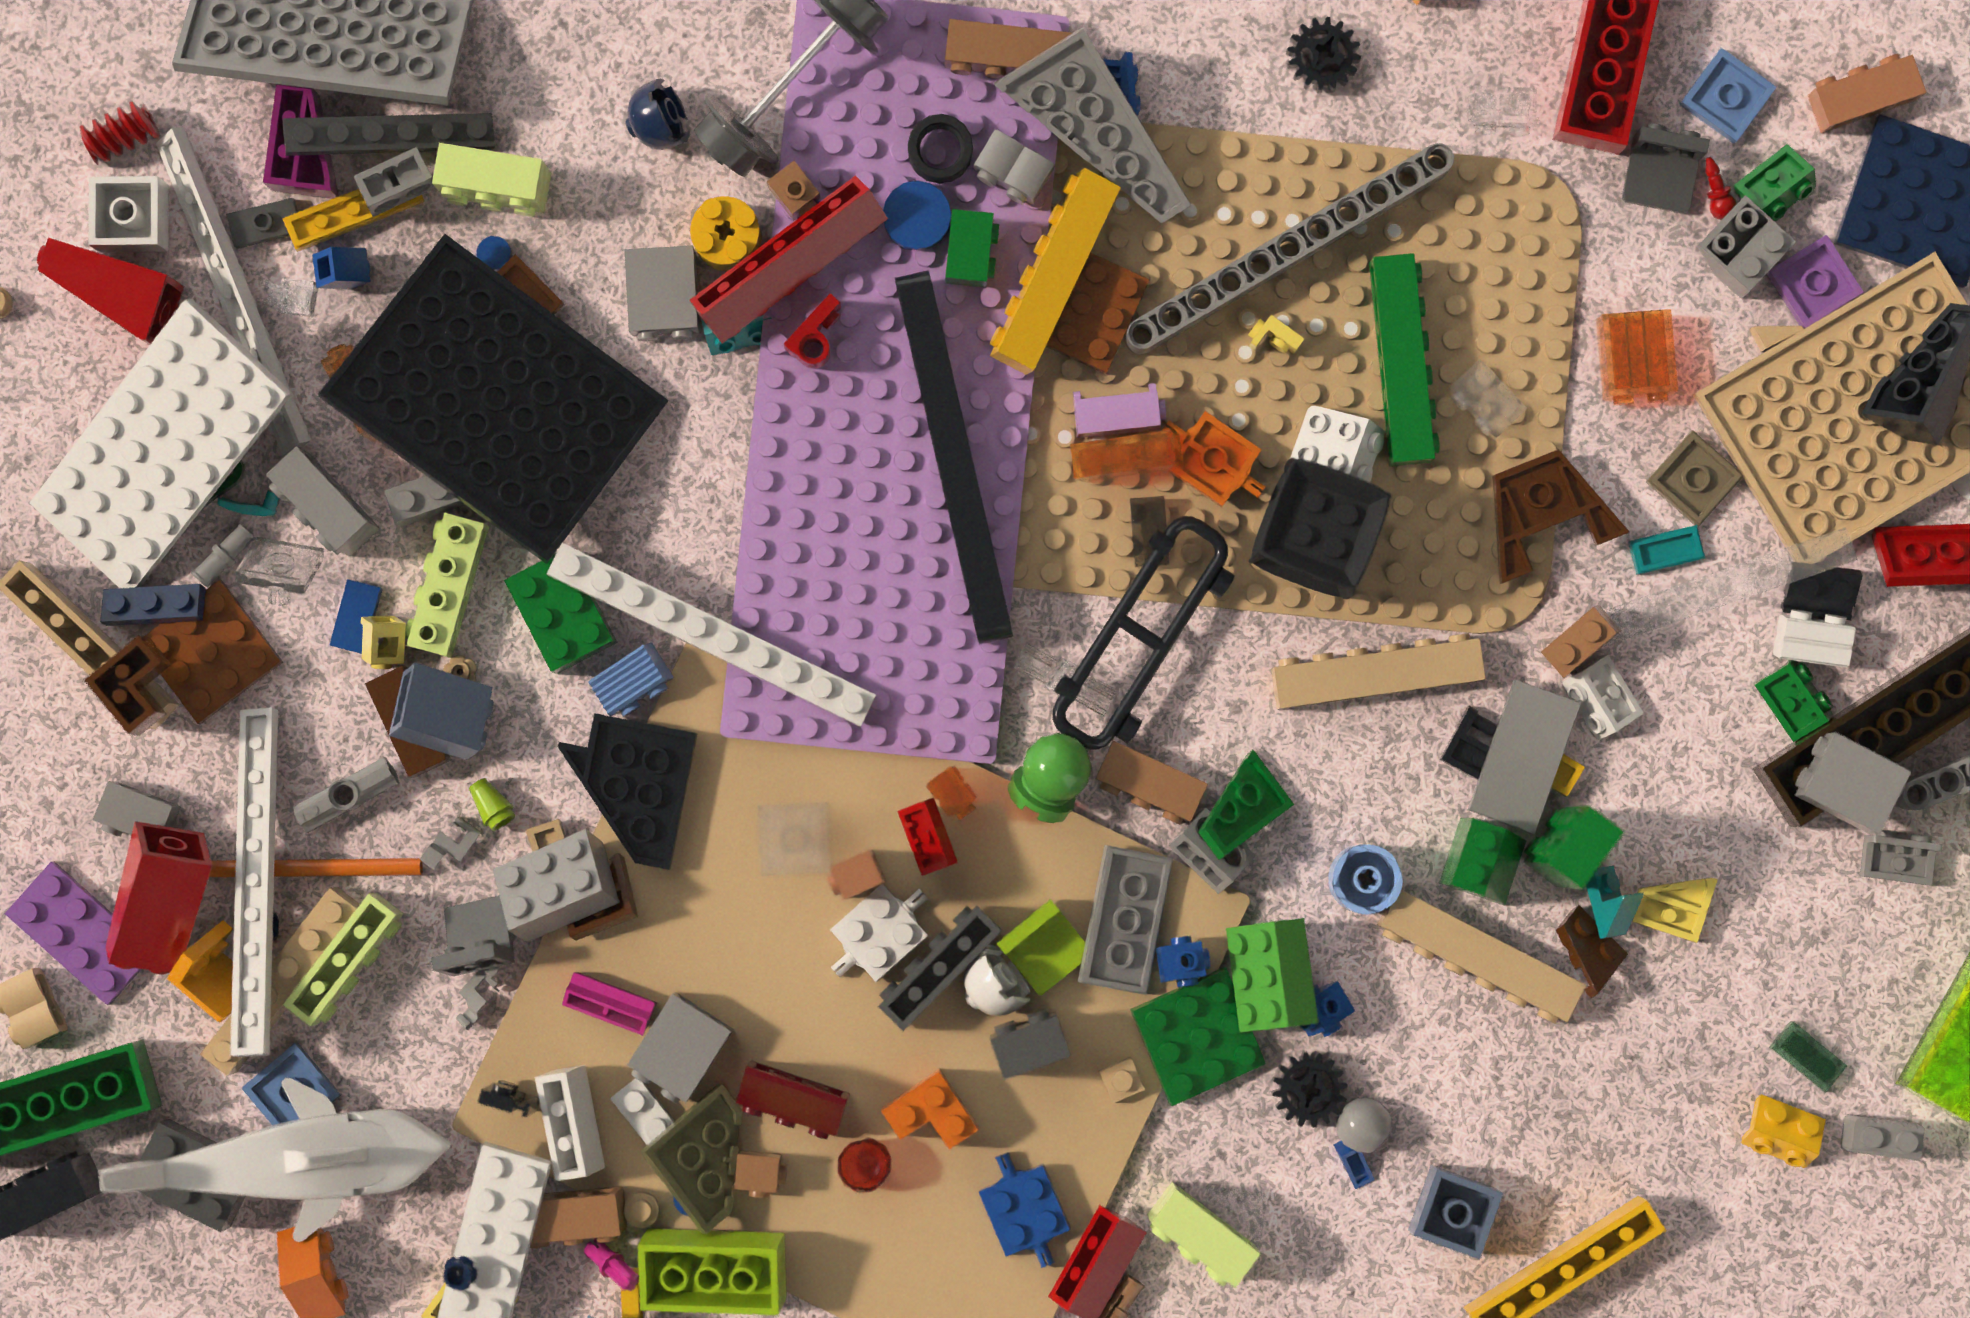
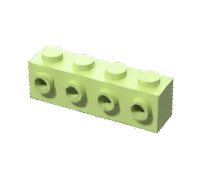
M445 512L443 519L437 520L433 530V539H436L433 553L428 552L423 566V572L427 573L423 586H418L414 597V605L417 606L415 617L408 620L405 628V638L408 639L406 646L452 658L488 534V525Z
M369 893L284 1002L283 1006L309 1026L317 1025L321 1021L327 1023L338 1009L335 1003L342 994L347 996L358 984L360 979L356 975L363 966L369 968L381 953L377 949L385 938L391 940L402 926L399 920L404 913L378 893Z

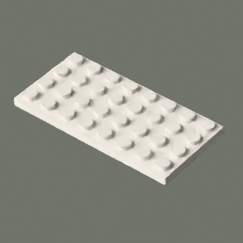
M192 298L185 299L40 488L30 504L119 588L141 587L293 393Z

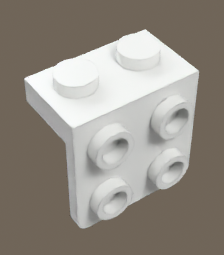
M1311 406L1307 410L1291 458L1295 457L1316 462L1370 483L1374 461L1384 445L1385 430L1367 418L1319 406Z

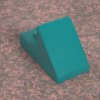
M1614 866L1599 867L1586 884L1600 939L1625 935L1643 899L1644 893L1622 896L1620 881Z

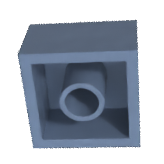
M1431 1165L1408 1231L1413 1236L1480 1260L1503 1193L1497 1188Z

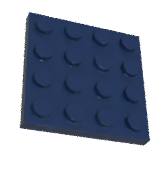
M1879 114L1871 131L1834 244L1905 269L1936 252L1955 285L1965 288L1970 278V145Z

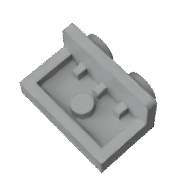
M1882 830L1880 834L1864 835L1860 868L1861 877L1932 886L1936 851H1942L1943 844L1932 843V836L1911 834L1910 840L1897 838L1898 832Z

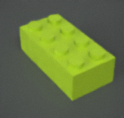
M647 1228L638 1243L640 1311L779 1316L787 1299L785 1233L711 1230L708 1234H702L700 1230Z

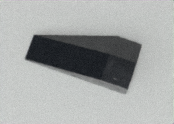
M1950 303L1922 334L1923 341L1911 354L1906 352L1899 359L1901 365L1889 378L1884 376L1878 382L1862 412L1865 418L1908 441L1933 445L1940 444L1953 418L1970 359V305Z

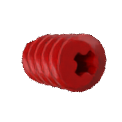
M130 101L131 113L129 114L121 107H118V119L116 120L108 112L105 113L106 125L104 126L96 119H93V131L91 132L83 124L79 126L82 141L97 165H99L98 157L106 163L111 160L110 151L118 157L123 154V145L130 151L136 148L135 139L143 145L148 142L147 133L155 139L160 137L158 127L144 103L143 107L139 108L133 101Z

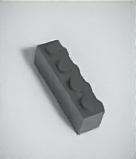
M966 906L952 920L957 926L948 935L942 931L928 945L932 951L927 957L922 960L917 956L903 970L908 976L899 985L893 980L879 995L883 1001L878 1007L902 1031L1002 931L978 906L973 910Z

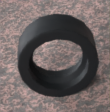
M945 114L930 115L919 121L911 131L908 141L909 162L916 174L926 181L937 184L952 182L961 177L970 166L973 154L972 137L965 124L957 118ZM932 130H948L960 142L961 152L959 158L948 168H933L925 163L921 157V141Z

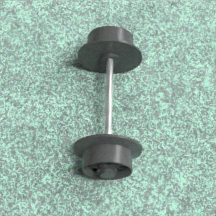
M814 0L833 21L744 119L721 100L707 94L704 100L710 112L698 124L694 132L709 149L708 153L719 164H725L742 177H745L761 159L776 164L779 161L776 153L751 126L840 28L871 53L876 54L878 52L872 37L889 20V17L874 0Z

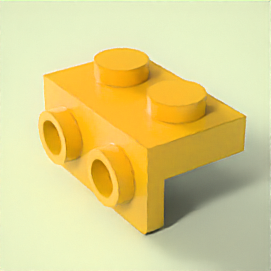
M1760 1094L1754 1104L1750 1129L1742 1136L1741 1143L1751 1147L1757 1153L1769 1154L1782 1159L1790 1166L1806 1168L1820 1154L1826 1119Z

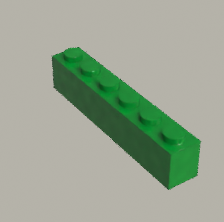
M1414 253L1373 257L1369 262L1389 467L1431 463L1435 459V454L1440 451L1438 433L1432 432L1431 420L1436 419V405L1434 399H1429L1428 385H1432L1433 375L1431 365H1426L1424 351H1429V336L1427 330L1422 331L1421 317L1426 315L1425 299L1423 296L1419 297L1417 284L1422 283L1421 263H1415Z

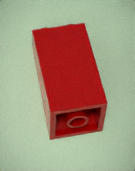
M49 237L46 245L41 246L37 255V264L39 265L37 270L149 345H151L177 311L185 287L167 274Z
M135 821L106 942L109 964L121 969H145L160 975L172 971L183 952L187 949L212 869V862L204 833Z

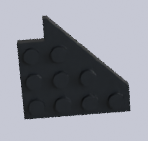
M594 713L588 747L558 742V748L634 863L670 870L698 734Z

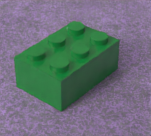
M557 553L552 556L547 564L540 561L504 580L550 671L554 674H558L618 643L595 598L547 575Z

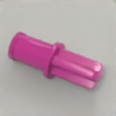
M593 1238V1241L599 1246L598 1248L589 1241L585 1246L584 1254L599 1267L601 1275L611 1278L622 1290H634L639 1282V1276L624 1262L623 1255L619 1252H613L605 1243L597 1242V1238Z

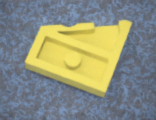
M1704 878L1639 888L1637 893H1644V896L1632 922L1698 943L1718 879Z

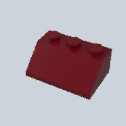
M751 1061L746 1065L736 1104L743 1106L742 1112L762 1117L764 1112L776 1116L775 1122L780 1125L795 1128L797 1123L809 1127V1134L828 1139L829 1134L837 1135L850 1093Z

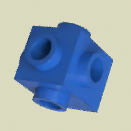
M1191 936L1170 939L1171 945L1156 948L1161 983L1177 981V987L1198 985L1197 978L1207 976L1206 969H1210V956L1208 949L1202 948L1201 941L1192 942ZM1182 956L1188 961L1187 967L1181 964Z
M1338 981L1320 988L1317 984L1313 985L1318 1023L1300 1026L1306 1031L1308 1037L1322 1033L1324 1037L1333 1034L1342 1027L1340 1021L1355 1012L1354 1007Z

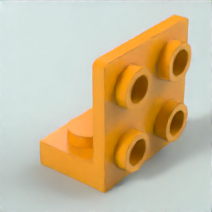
M224 920L183 952L166 978L217 1022H222L232 1013L233 961L224 954V951L229 946L226 939L233 928Z

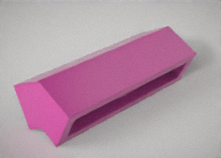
M578 972L573 973L562 1002L563 1006L642 1036L650 1023L657 1004L655 1001Z

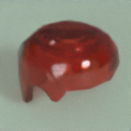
M873 1138L849 1143L837 1159V1174L845 1187L856 1193H869L877 1190L884 1184L891 1173V1156L886 1146Z

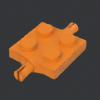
M1205 411L1198 422L1187 431L1175 425L1171 420L1167 422L1161 431L1178 443L1176 453L1165 469L1220 507H1223L1230 495L1240 487L1255 495L1256 498L1265 489L1266 486L1249 475L1252 464L1262 449Z

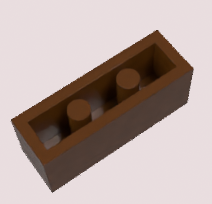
M400 666L364 683L388 735L402 675L408 668L406 666ZM389 736L410 778L420 776L452 760L449 754Z

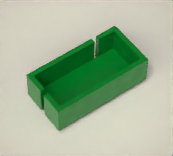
M1591 806L1563 807L1561 810L1556 808L1544 824L1548 827L1545 831L1546 833L1540 838L1535 836L1525 848L1524 853L1528 856L1523 863L1556 887L1583 889L1625 831Z

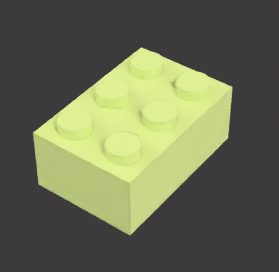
M439 143L432 184L443 197L447 198V202L450 204L467 206L468 201L481 203L480 207L486 210L501 211V207L514 208L515 214L534 217L535 212L545 213L551 172L542 159Z
M1174 1182L1170 1183L1147 1214L1151 1223L1149 1227L1158 1238L1167 1244L1171 1239L1179 1245L1177 1248L1183 1257L1194 1265L1201 1261L1207 1266L1205 1270L1208 1272V1275L1223 1287L1229 1283L1236 1288L1261 1255L1255 1244Z

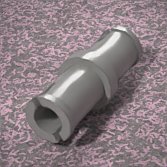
M239 523L219 546L215 544L211 548L213 552L191 574L208 588L228 565L232 567L236 563L234 559L256 538Z

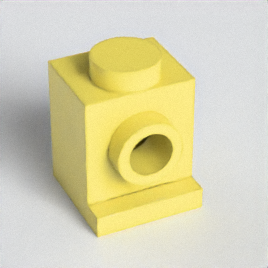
M395 616L361 617V624L363 625L362 659L374 669H391L392 664H404L406 623ZM383 637L382 644L378 646V638Z

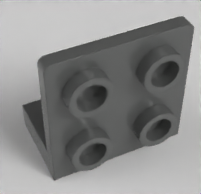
M499 895L445 908L447 949L444 950V954L431 957L432 971L454 977L515 963L512 933L508 931Z

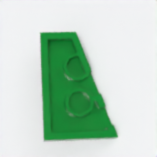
M1254 749L1245 756L1198 831L1218 860L1222 859L1294 805Z

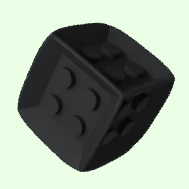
M1292 457L1286 462L1284 473L1273 491L1259 527L1249 563L1270 574L1331 596L1349 599L1356 593V587L1368 567L1383 528L1392 495L1372 483L1334 468Z

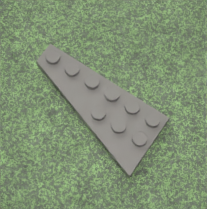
M1083 27L994 82L997 88L1009 95L1026 112L1038 119L1049 131L1084 160L1091 163L1108 180L1120 186L1131 199L1160 223L1167 221L1191 206L1181 186Z

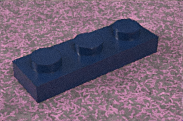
M201 584L103 589L100 622L105 626L203 621L206 588Z

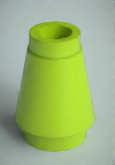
M486 778L476 781L469 787L484 826H489L492 831H496L506 826L515 818V814L512 811L514 806Z

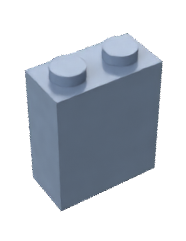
M415 662L403 672L389 736L468 760L477 752L482 751L485 746L487 732L484 731V727L494 706V701L490 699L493 687Z

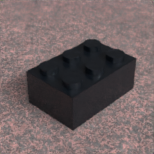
M77 1151L65 1154L46 1163L48 1170L43 1166L15 1178L16 1186L13 1181L3 1186L1 1185L0 1241L102 1193L100 1191L99 1172L90 1152L78 1156Z

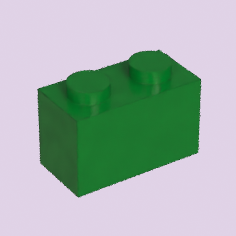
M952 209L945 277L946 284L986 288L987 278L994 279L996 258L989 257L991 244H998L999 224L993 223L994 213Z

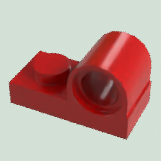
M829 293L783 344L784 349L804 366L817 369L828 362L830 347L828 340L820 330L823 327L829 330L841 316L838 312L841 309L840 301ZM811 342L821 344L823 347L822 354L817 358L807 357L804 354V348L807 344Z

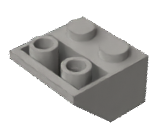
M1745 195L1697 247L1714 275L1741 299L1757 285L1796 241Z

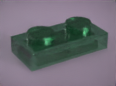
M1790 1021L1769 1046L1772 1051L1825 1093L1847 1067L1845 1063L1794 1021Z

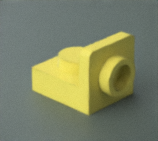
M1270 315L1266 322L1259 319L1248 334V336L1253 338L1249 345L1251 349L1255 350L1264 336L1267 335L1271 338L1269 343L1284 354L1287 351L1294 354L1304 341L1302 336L1273 315Z

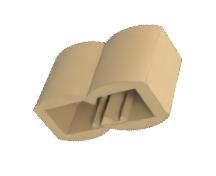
M41 968L29 969L0 983V1012L6 1014L9 1018V1036L15 1045H20L22 1050L37 1046L68 1031L65 1018L54 999L53 992Z

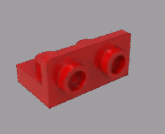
M934 797L897 811L921 876L958 863Z

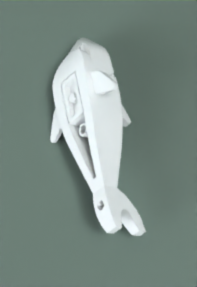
M285 1078L282 1081V1087L299 1119L258 1129L165 1160L124 1163L99 1170L100 1191L114 1193L173 1188L265 1198L304 1200L293 1232V1239L301 1242L336 1215L343 1197L400 1190L414 1182L451 1146V1143L412 1116L397 1110L375 1109L336 1113L328 1097L292 1078Z

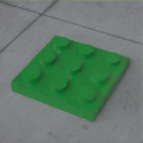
M1224 967L1199 978L1198 985L1176 988L1130 1009L1168 1103L1171 1106L1177 1105L1266 1064L1253 1031H1239L1234 986L1228 970Z

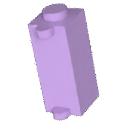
M1156 383L1148 384L1149 392L1081 399L1080 391L1073 392L1077 438L1159 430L1161 420H1166V407L1164 399L1158 400Z

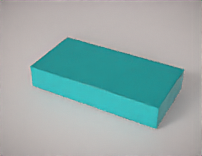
M1697 525L1628 542L1636 575L1705 559Z

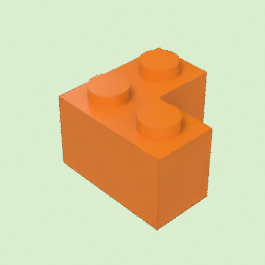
M940 1068L881 1109L882 1114L900 1140L930 1121L950 1150L979 1129V1126Z
M295 1227L277 1232L279 1285L298 1317L336 1318L345 1315L344 1300L348 1299L349 1294L344 1279L337 1278L334 1263L330 1258V1252L334 1251V1243L330 1232H324L322 1227H320L301 1242L293 1239Z

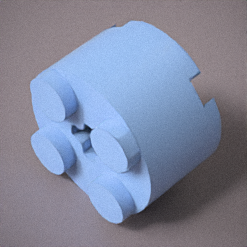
M1359 844L1344 849L1335 857L1329 869L1328 883L1331 894L1342 907L1355 913L1368 915L1385 910L1397 900L1402 889L1403 878L1396 859L1389 851L1376 845ZM1369 870L1368 877L1373 879L1371 885H1364L1361 888V881L1357 879L1359 873L1365 874Z

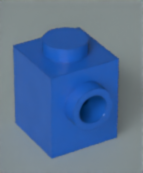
M329 247L312 255L316 288L354 289L370 282V264L367 259L366 248Z

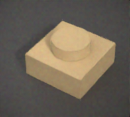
M560 819L525 830L532 852L566 838Z
M1131 1057L1099 1070L1113 1104L1145 1090Z

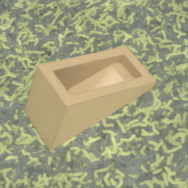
M1753 326L1749 330L1762 352L1803 330V327Z

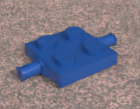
M1009 1152L998 1155L995 1159L1003 1177L995 1184L979 1190V1194L1004 1254L1007 1257L1021 1250L1034 1249L1041 1268L1047 1267V1263L1048 1265L1055 1263L1047 1243L1053 1237L1070 1231L1071 1227L1044 1163L1029 1170L1016 1171Z

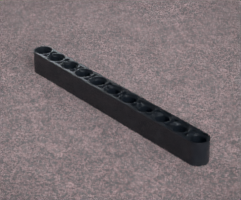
M927 270L896 277L895 284L978 643L980 645L1013 637L1011 623L930 273Z

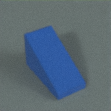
M1342 1140L1333 1144L1355 1190L1375 1180L1362 1152L1349 1148Z

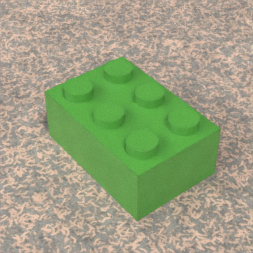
M1304 918L1226 928L1239 1031L1249 1032L1318 1023Z

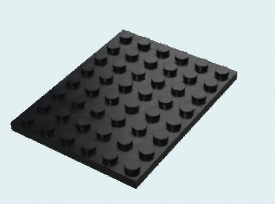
M446 234L441 237L318 393L319 398L546 564L669 401Z

